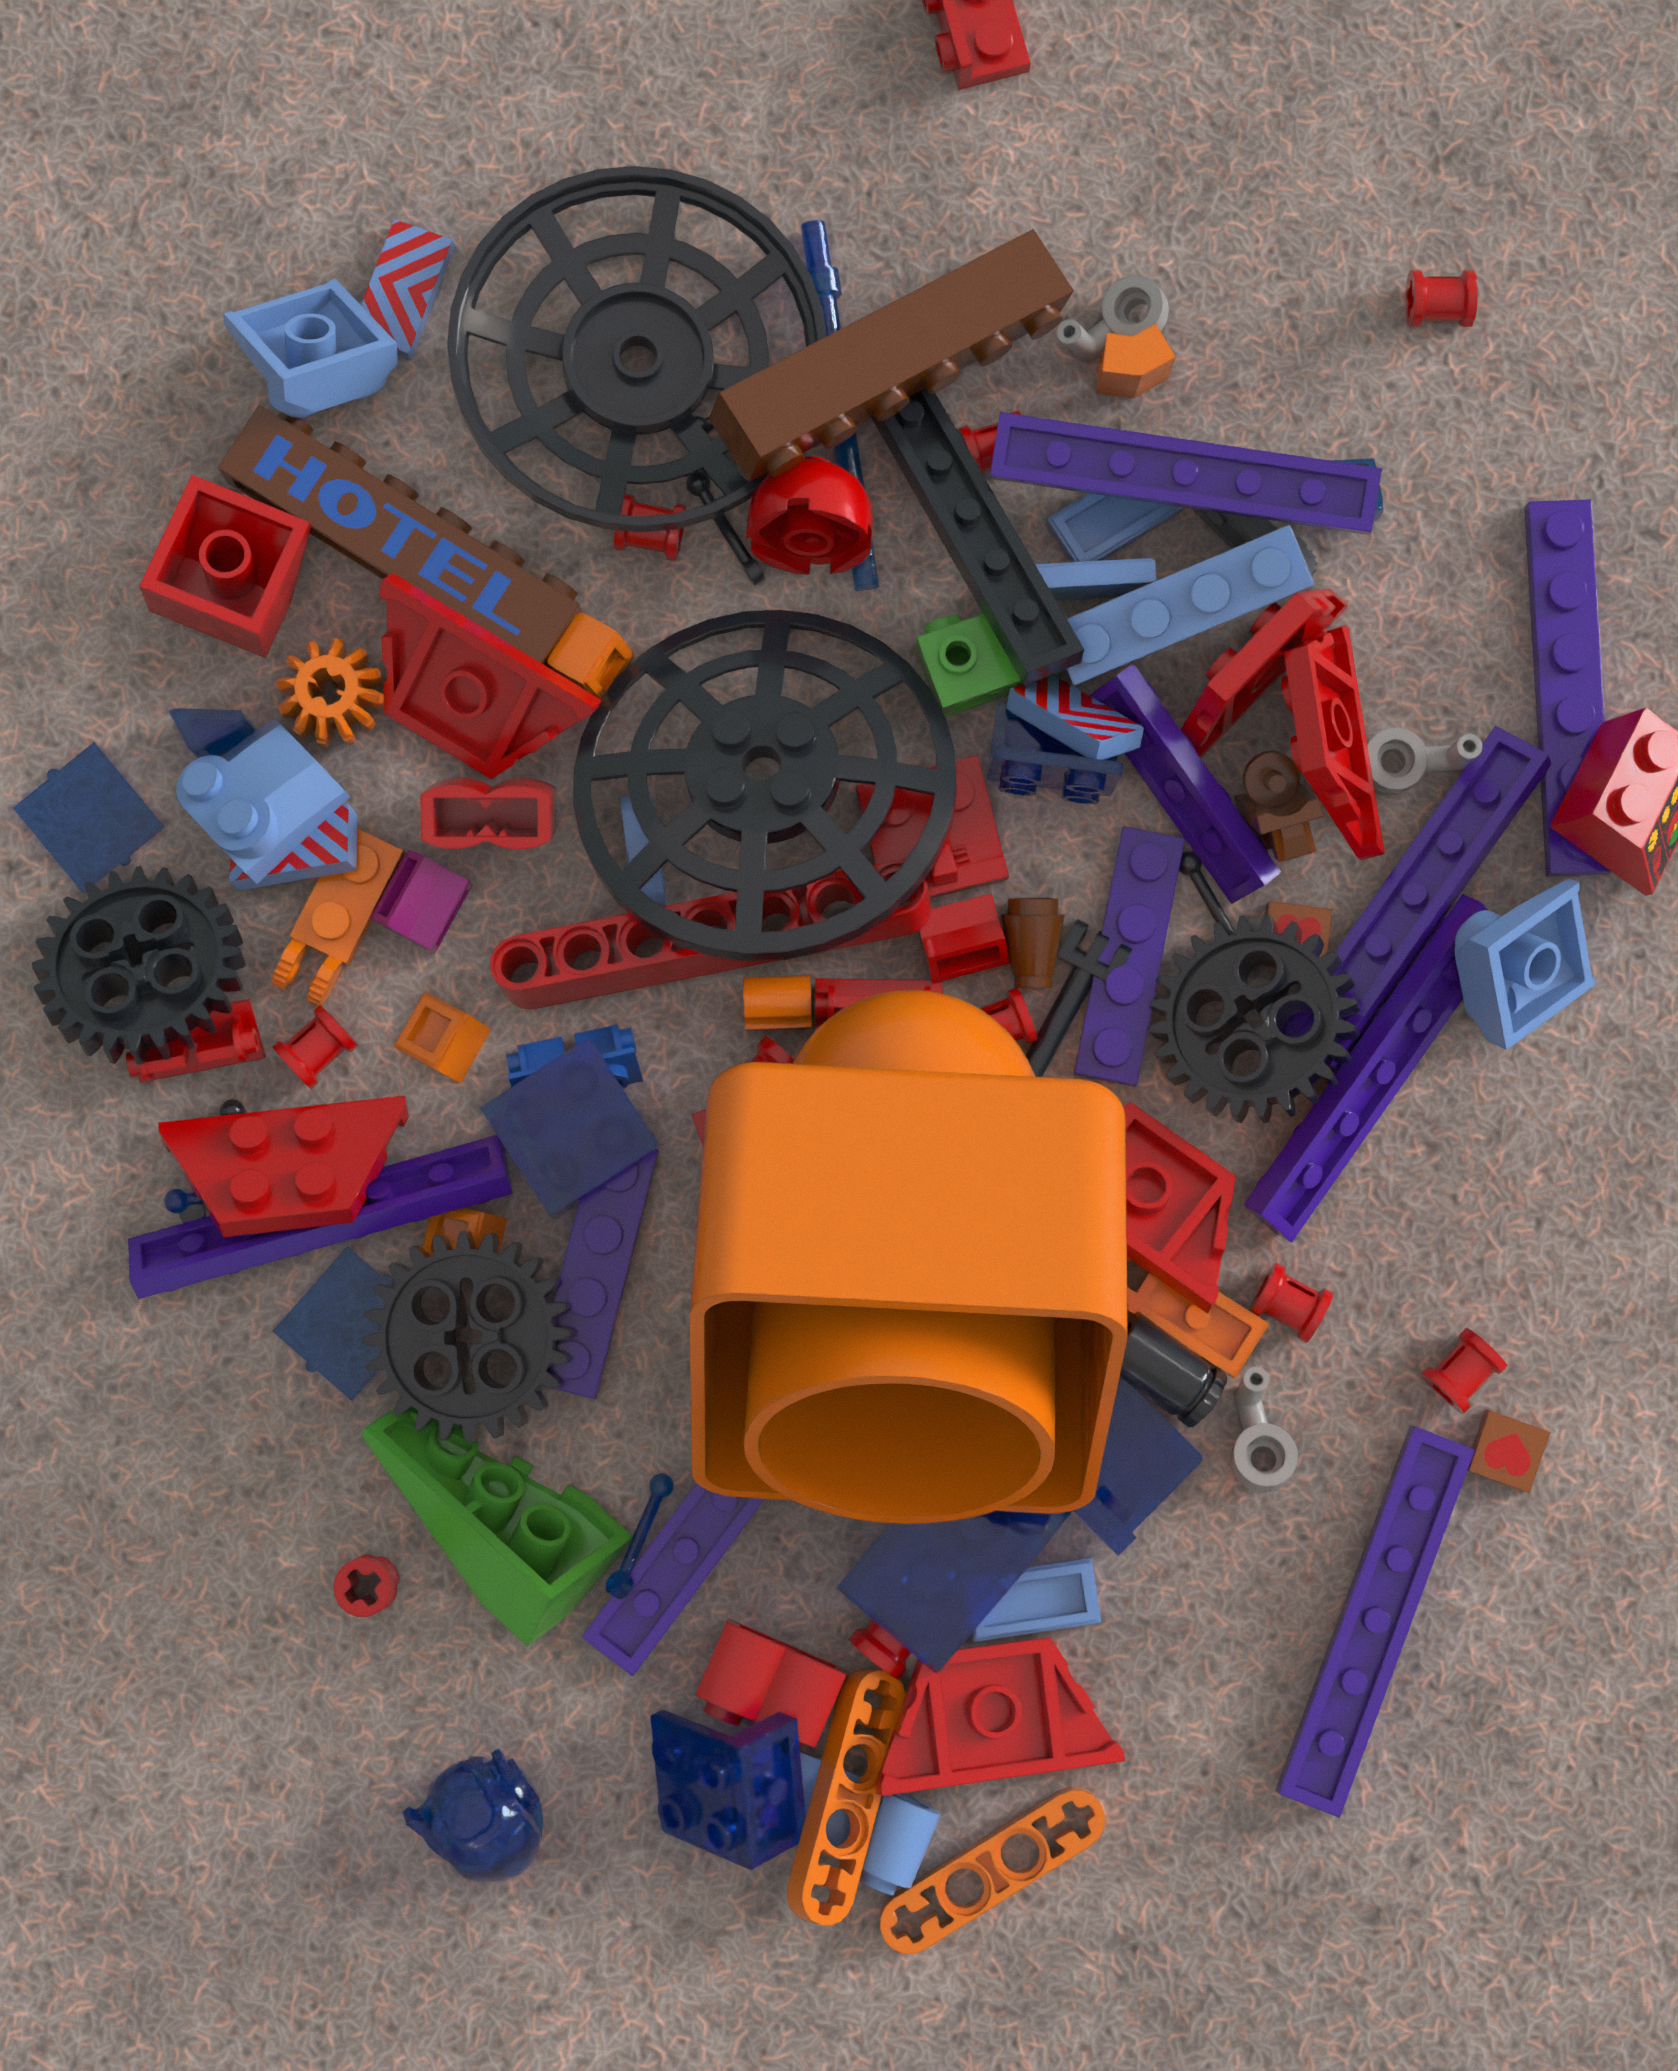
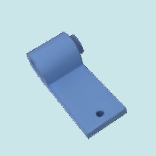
M759 1734L728 1806L729 1809L800 1838L821 1759L803 1751L797 1753L782 1748L766 1740L762 1734ZM844 1769L846 1776L852 1782L862 1777ZM903 1793L881 1796L859 1881L889 1895L895 1894L897 1886L911 1888L941 1817V1812ZM842 1809L831 1814L826 1823L827 1839L831 1845L836 1847L847 1839L850 1832L849 1817Z

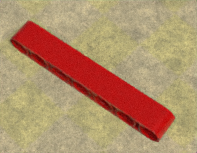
M892 860L872 864V866L886 882L901 868L905 860ZM842 870L836 871L830 876L804 887L778 893H764L763 920L772 914L789 916L788 924L780 930L784 931L815 924L827 919L822 914L824 909L831 903L845 901L854 906L865 898ZM924 879L915 892L914 900L909 905L899 907L890 917L861 936L827 951L907 936L919 931L927 924L931 914V900L926 880ZM737 892L663 906L683 918L708 926H721L728 930H735ZM626 913L507 938L495 947L490 957V970L494 980L513 1005L522 1009H538L780 960L748 962L708 956L670 942L647 929L633 916ZM650 938L664 940L661 950L655 955L648 958L635 956L637 947L643 941ZM586 951L601 952L598 962L592 968L587 970L573 969V964L580 954ZM525 963L538 964L535 975L529 980L522 983L511 981L514 971L520 965Z

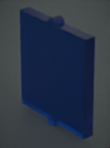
M95 742L59 771L57 769H50L47 773L48 780L13 807L83 893L86 892V882L90 881L96 884L119 864L122 866L129 865L131 862L130 855L165 828Z
M347 1246L277 1325L273 1332L307 1361L305 1367L308 1372L318 1371L346 1397L353 1401L379 1371L367 1370L365 1365L381 1356L380 1347L362 1343V1337L378 1333L380 1324L365 1317L364 1312L365 1310L384 1308L386 1302L375 1293L373 1288L377 1284L393 1286L394 1278L391 1275L381 1276Z

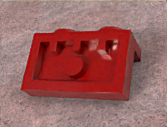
M922 0L927 15L937 13L942 31L941 34H937L934 37L939 64L943 73L953 70L958 90L1030 72L1031 62L1013 0Z

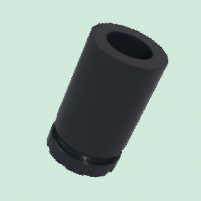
M1138 1311L1127 1319V1343L1120 1378L1169 1414L1178 1415V1420L1187 1427L1196 1426L1211 1412L1220 1399L1227 1383V1376L1217 1368L1211 1369L1206 1360Z

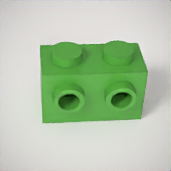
M958 614L939 618L924 626L925 634L918 636L916 639L915 651L928 687L935 696L945 718L1009 695L1010 688L1023 685L984 614L961 621ZM1059 671V672H1057V673H1054V674H1052V675H1049V676H1047V677H1048V678H1049V677H1053V676L1059 677V674H1060L1061 671Z

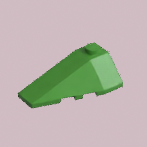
M413 1407L411 1410L396 1416L393 1413L394 1409L366 1426L361 1435L480 1603L528 1647L575 1609L630 1545L633 1536L584 1492L567 1484L561 1495L529 1478L528 1476L533 1465L514 1456L510 1465H507L478 1451V1439L472 1443H467L462 1427L457 1425L451 1438L440 1440L438 1420L434 1419L424 1430L417 1431L414 1428L418 1410Z

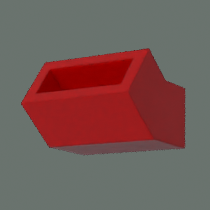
M992 893L931 909L927 924L917 931L932 983L1009 964L1006 939L998 918Z

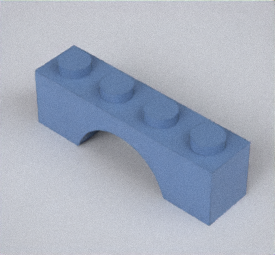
M1287 525L1068 618L1069 624L1085 649L1081 663L1067 668L1073 685L1085 682L1314 586V581L1291 525Z

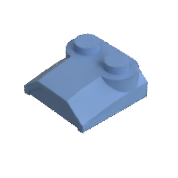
M336 279L327 281V284L240 311L223 313L224 325L252 364L266 379L269 403L276 410L291 417H308L318 411L354 399L366 398L385 385L388 374L398 364L397 343Z
M275 718L249 735L222 757L208 755L192 761L182 771L176 785V799L181 806L256 884L265 878L272 869L350 798L349 794Z
M1569 878L1520 904L1503 916L1489 910L1479 911L1473 914L1458 929L1455 937V959L1465 1010L1468 1016L1477 1024L1488 1042L1508 1050L1596 985L1595 978L1591 975L1578 896V891H1580L1579 882Z

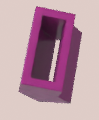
M408 849L370 919L435 954L473 885L468 879L443 867L427 856Z

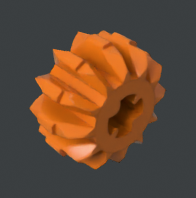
M334 638L330 643L328 654L324 655L316 641H309L306 646L311 659L305 664L293 655L288 656L286 659V664L297 675L296 678L283 677L277 679L276 688L281 693L291 696L285 699L278 706V709L284 718L297 717L294 722L293 731L300 738L310 735L315 730L316 742L321 747H329L333 740L334 729H338L343 741L347 745L353 744L356 739L355 733L350 726L351 724L358 721L368 730H372L376 726L374 719L364 709L365 707H384V695L376 690H372V688L383 681V675L377 667L365 668L369 655L361 647L347 655L344 641ZM334 680L339 688H345V690H337L340 700L328 705L322 697H317V694L324 695L325 692L321 686L328 681Z

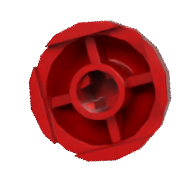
M804 457L798 465L777 477H772L768 473L754 491L748 509L746 539L751 538L750 550L754 556L773 568L794 574L809 575L810 564H830V574L842 573L860 565L870 555L873 524L871 501L858 478L845 469L822 457Z

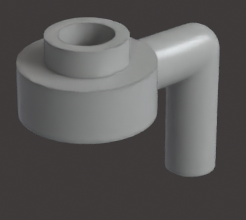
M1140 275L1126 276L1116 281L1106 292L1102 303L1103 320L1089 331H1086L1076 320H1064L1058 326L1057 337L1077 359L1084 362L1091 361L1102 352L1107 333L1134 336L1154 324H1157L1160 331H1162L1168 319V302L1164 293L1149 278ZM1141 304L1148 305L1147 316L1142 321L1130 322L1129 314L1134 307Z
M1401 727L1383 729L1376 733L1367 743L1374 788L1388 794L1401 793L1416 784L1425 772L1461 770L1481 753L1482 742L1478 736L1468 733L1462 735L1453 745L1425 746L1423 741L1408 729ZM1393 752L1400 756L1403 763L1400 772L1389 773L1383 769L1381 757L1384 753Z
M1251 1367L1244 1373L1235 1391L1234 1398L1243 1432L1239 1435L1232 1448L1230 1464L1234 1476L1243 1486L1255 1492L1267 1493L1280 1489L1289 1481L1297 1467L1298 1450L1289 1433L1279 1426L1268 1424L1261 1398L1269 1385V1375L1261 1367ZM1258 1451L1267 1453L1273 1461V1468L1269 1471L1257 1470L1252 1465L1251 1455Z

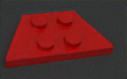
M391 573L382 580L379 587L380 599H386L387 633L381 636L382 662L387 670V679L383 684L384 714L489 779L495 778L529 753L535 752L553 740L557 735L577 722L584 720L598 709L602 702L601 699L395 573Z
M1331 589L1295 593L1283 607L1274 602L1262 612L1250 628V632L1254 637L1238 653L1233 648H1229L1212 664L1206 673V678L1210 682L1206 685L1181 728V731L1193 743L1195 751L1200 758L1286 671L1284 652L1324 632L1348 608V604Z
M1343 625L1324 631L1284 652L1287 675L1281 679V690L1284 701L1294 717L1296 735L1292 736L1290 740V749L1294 763L1312 787L1356 857L1362 861L1383 855L1385 851L1349 628Z
M404 1095L158 1122V1131L168 1153H172L182 1168L187 1182L196 1196L202 1199L206 1205L209 1216L222 1236L231 1237L354 1223L367 1198L366 1189L368 1185L379 1176L388 1158L386 1147L397 1126H405L409 1113Z
M1130 1102L1123 1105L1126 1142L1127 1257L1208 1314L1218 1298L1219 1273L1222 1255L1225 1251L1228 1232L1227 1220L1232 1204L1236 1176Z
M1040 1637L920 1653L875 1784L876 1794L886 1796L1124 1762L1125 1757L1119 1743L1112 1740L1093 1709L1096 1707L1082 1685L1077 1684L1069 1673L1068 1663L1052 1638Z

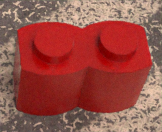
M449 778L432 784L420 795L421 840L435 847L464 849L487 840L496 846L507 849H530L549 842L556 832V787L542 780L514 778L500 782L492 787L476 779Z
M728 1619L695 1695L707 1701L703 1711L712 1717L734 1726H739L743 1717L767 1727L763 1735L766 1740L787 1750L799 1753L802 1744L816 1748L846 1677L847 1670L753 1628Z

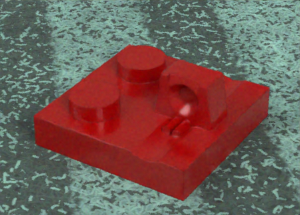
M978 755L956 760L957 796L951 829L937 862L925 878L930 899L1005 881L1009 878ZM936 766L927 767V768L936 769ZM858 784L855 786L862 815L866 811L875 785ZM895 788L894 799L886 819L869 843L874 864L907 859L922 835L931 813L934 795ZM914 892L901 906L910 904L914 900L916 893Z

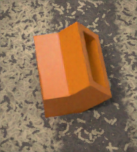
M1157 324L1148 327L1134 336L1106 334L1100 355L1096 394L1136 398L1168 380L1176 356Z

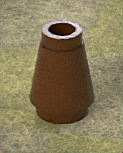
M1008 898V914H1001L1012 975H1014V988H1052V975H1054L1065 914H1059V898Z

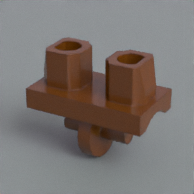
M1272 750L1263 751L1253 756L1246 764L1243 773V786L1246 793L1234 796L1238 812L1244 820L1258 831L1260 840L1264 843L1267 850H1273L1274 858L1277 861H1287L1315 852L1316 848L1309 821L1324 817L1319 798L1300 784V772L1294 761L1286 754Z

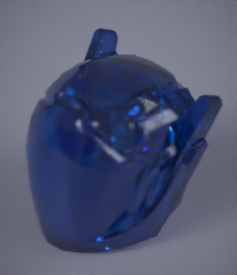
M500 1749L491 1753L492 1760L484 1756L470 1755L466 1760L462 1759L442 1771L435 1780L430 1782L427 1799L419 1808L408 1807L402 1811L406 1825L419 1834L430 1849L448 1861L462 1877L469 1881L485 1883L507 1881L524 1873L531 1866L540 1848L543 1833V1813L539 1793L513 1758L508 1760Z

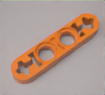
M865 1668L856 1670L845 1679L840 1689L787 1886L789 1908L796 1917L806 1922L825 1926L839 1923L848 1915L854 1902L881 1800V1795L876 1794L875 1784L906 1695L901 1681L895 1679L884 1670ZM867 1689L873 1690L876 1695L881 1696L879 1708H872L871 1704L864 1701V1694ZM855 1724L874 1728L873 1736L853 1733ZM859 1744L866 1752L868 1759L867 1768L859 1780L852 1782L844 1772L843 1761L846 1752L852 1746ZM842 1809L849 1817L850 1832L847 1839L841 1845L834 1847L827 1839L826 1823L831 1814ZM820 1855L840 1859L838 1868L818 1863ZM814 1884L822 1885L830 1890L827 1902H819L811 1897Z
M1069 1786L1058 1790L913 1881L911 1888H901L884 1902L880 1911L879 1925L884 1941L893 1950L902 1954L921 1952L1089 1848L1101 1837L1105 1828V1814L1101 1803L1092 1792L1082 1787ZM1073 1801L1074 1805L1078 1808L1089 1805L1093 1812L1085 1818L1088 1829L1079 1835L1072 1827L1059 1832L1054 1838L1062 1848L1050 1854L1043 1833L1032 1823L1045 1816L1048 1829H1050L1065 1818L1061 1808L1065 1803ZM1016 1834H1025L1032 1837L1038 1846L1036 1861L1024 1870H1014L1007 1867L1001 1858V1848L1004 1842L1010 1836ZM959 1869L975 1871L983 1881V1890L980 1897L967 1905L953 1902L945 1891L948 1877ZM930 1886H934L940 1906L951 1918L939 1923L935 1910L921 1919L920 1928L922 1933L919 1936L912 1938L907 1931L895 1934L891 1927L895 1926L898 1922L896 1909L905 1905L913 1913L924 1908L930 1903L929 1898L922 1891Z

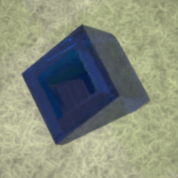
M185 708L169 710L186 745L197 758L208 755L221 756L256 731L254 724L241 710Z

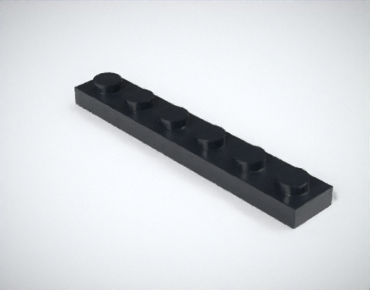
M924 388L908 397L910 399L909 403L892 417L883 421H877L876 417L872 416L873 422L1023 685L1080 664L1085 649L936 393L930 394Z

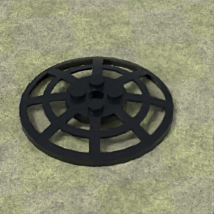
M641 166L597 169L562 179L530 195L505 214L478 244L461 274L450 309L447 347L452 388L463 421L481 452L508 482L534 502L568 519L602 529L631 532L680 529L714 519L752 498V494L769 472L750 482L748 479L746 480L724 455L729 450L721 437L718 435L711 440L692 416V413L702 402L708 389L725 390L769 367L766 331L753 299L781 277L784 278L794 296L803 322L806 347L827 336L823 308L813 279L794 246L768 217L742 197L709 180L671 169ZM630 195L655 197L649 234L628 233L609 235L584 242L575 248L554 216L571 206L600 198ZM680 202L700 207L728 221L752 239L767 256L737 279L728 268L708 253L686 242L673 239ZM532 229L552 262L543 268L526 288L515 308L512 320L476 310L475 306L480 291L494 266L519 238ZM645 256L640 283L620 284L601 290L586 267L594 262L612 257ZM669 261L677 262L699 273L715 285L720 292L695 309L680 295L665 288ZM564 280L581 304V307L569 322L565 335L531 327L532 321L543 301ZM735 313L741 321L747 338L750 368L713 363V346L709 331ZM469 335L507 346L506 365L508 383L521 417L491 432L481 417L471 387L467 355ZM631 346H643L654 354L656 361L649 369L635 372L627 369L622 364L620 356L624 350ZM528 352L563 361V373L569 391L538 408L527 381L525 353ZM584 412L595 422L612 430L606 460L595 458L577 449L555 431V428ZM669 428L690 454L684 458L664 464L631 465L637 435L657 433ZM538 438L545 448L566 464L590 476L601 478L595 510L575 505L545 490L518 469L506 453ZM701 469L724 494L708 504L675 514L644 517L620 515L627 484L643 485L669 482L692 475Z
M787 610L743 611L707 619L670 635L642 653L616 677L602 696V702L598 709L592 713L581 736L573 773V805L580 838L597 877L615 901L644 927L678 946L708 956L748 962L789 960L824 952L861 936L890 917L917 891L937 862L951 829L957 796L955 750L947 720L931 689L905 659L881 640L850 624L818 614ZM748 628H764L761 650H747L721 656L697 666L688 673L668 658L677 651L711 636ZM790 629L815 631L847 641L876 656L884 664L855 680L847 672L825 660L800 652L787 651ZM759 667L755 695L741 697L722 705L701 686L705 682L729 672ZM785 668L814 675L835 686L838 691L813 708H809L797 700L782 696ZM646 673L666 689L655 700L643 717L634 736L631 751L594 756L598 737L607 717L631 686ZM903 682L915 695L928 721L936 750V769L897 762V749L891 726L874 698ZM679 702L701 721L692 734L687 748L650 750L660 725L672 708ZM856 709H859L873 733L877 749V759L838 755L837 744L830 727ZM758 758H770L780 765L778 772L766 780L750 778L745 774V769L749 763ZM684 774L692 803L667 826H664L651 803L647 776ZM628 777V790L633 812L649 843L623 870H621L610 855L597 827L591 799L592 781ZM840 781L875 785L866 811L854 828L846 835L827 814L836 797ZM895 788L934 795L931 813L918 843L901 868L885 882L861 851L871 842L883 825L894 799ZM706 825H709L719 834L741 842L739 869L727 868L709 862L687 850L684 845ZM806 831L825 851L821 855L795 866L777 870H766L767 844L786 841ZM668 861L677 870L701 883L722 890L737 892L735 930L714 928L683 918L653 901L640 889ZM841 869L865 898L850 909L815 924L784 931L762 932L764 893H778L804 887L826 878Z

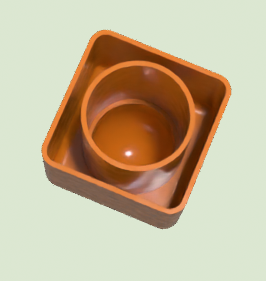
M896 990L878 993L841 1009L827 1019L802 1046L793 1064L748 1062L732 1066L719 1074L711 1084L707 1095L689 1316L692 1476L695 1482L710 1492L724 1496L793 1500L810 1508L837 1516L897 1524L955 1521L984 1515L993 1511L1045 1514L1064 1513L1080 1509L1089 1504L1096 1493L1127 1343L1125 1112L1118 1097L1107 1087L1094 1081L1035 1077L1028 1059L1009 1032L991 1016L978 1007L957 997L925 990Z

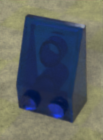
M993 1511L980 1516L947 1522L921 1524L888 1523L836 1588L933 1672L938 1673L1036 1559L1072 1511L1054 1514Z

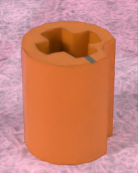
M810 975L743 977L745 1031L812 1029Z

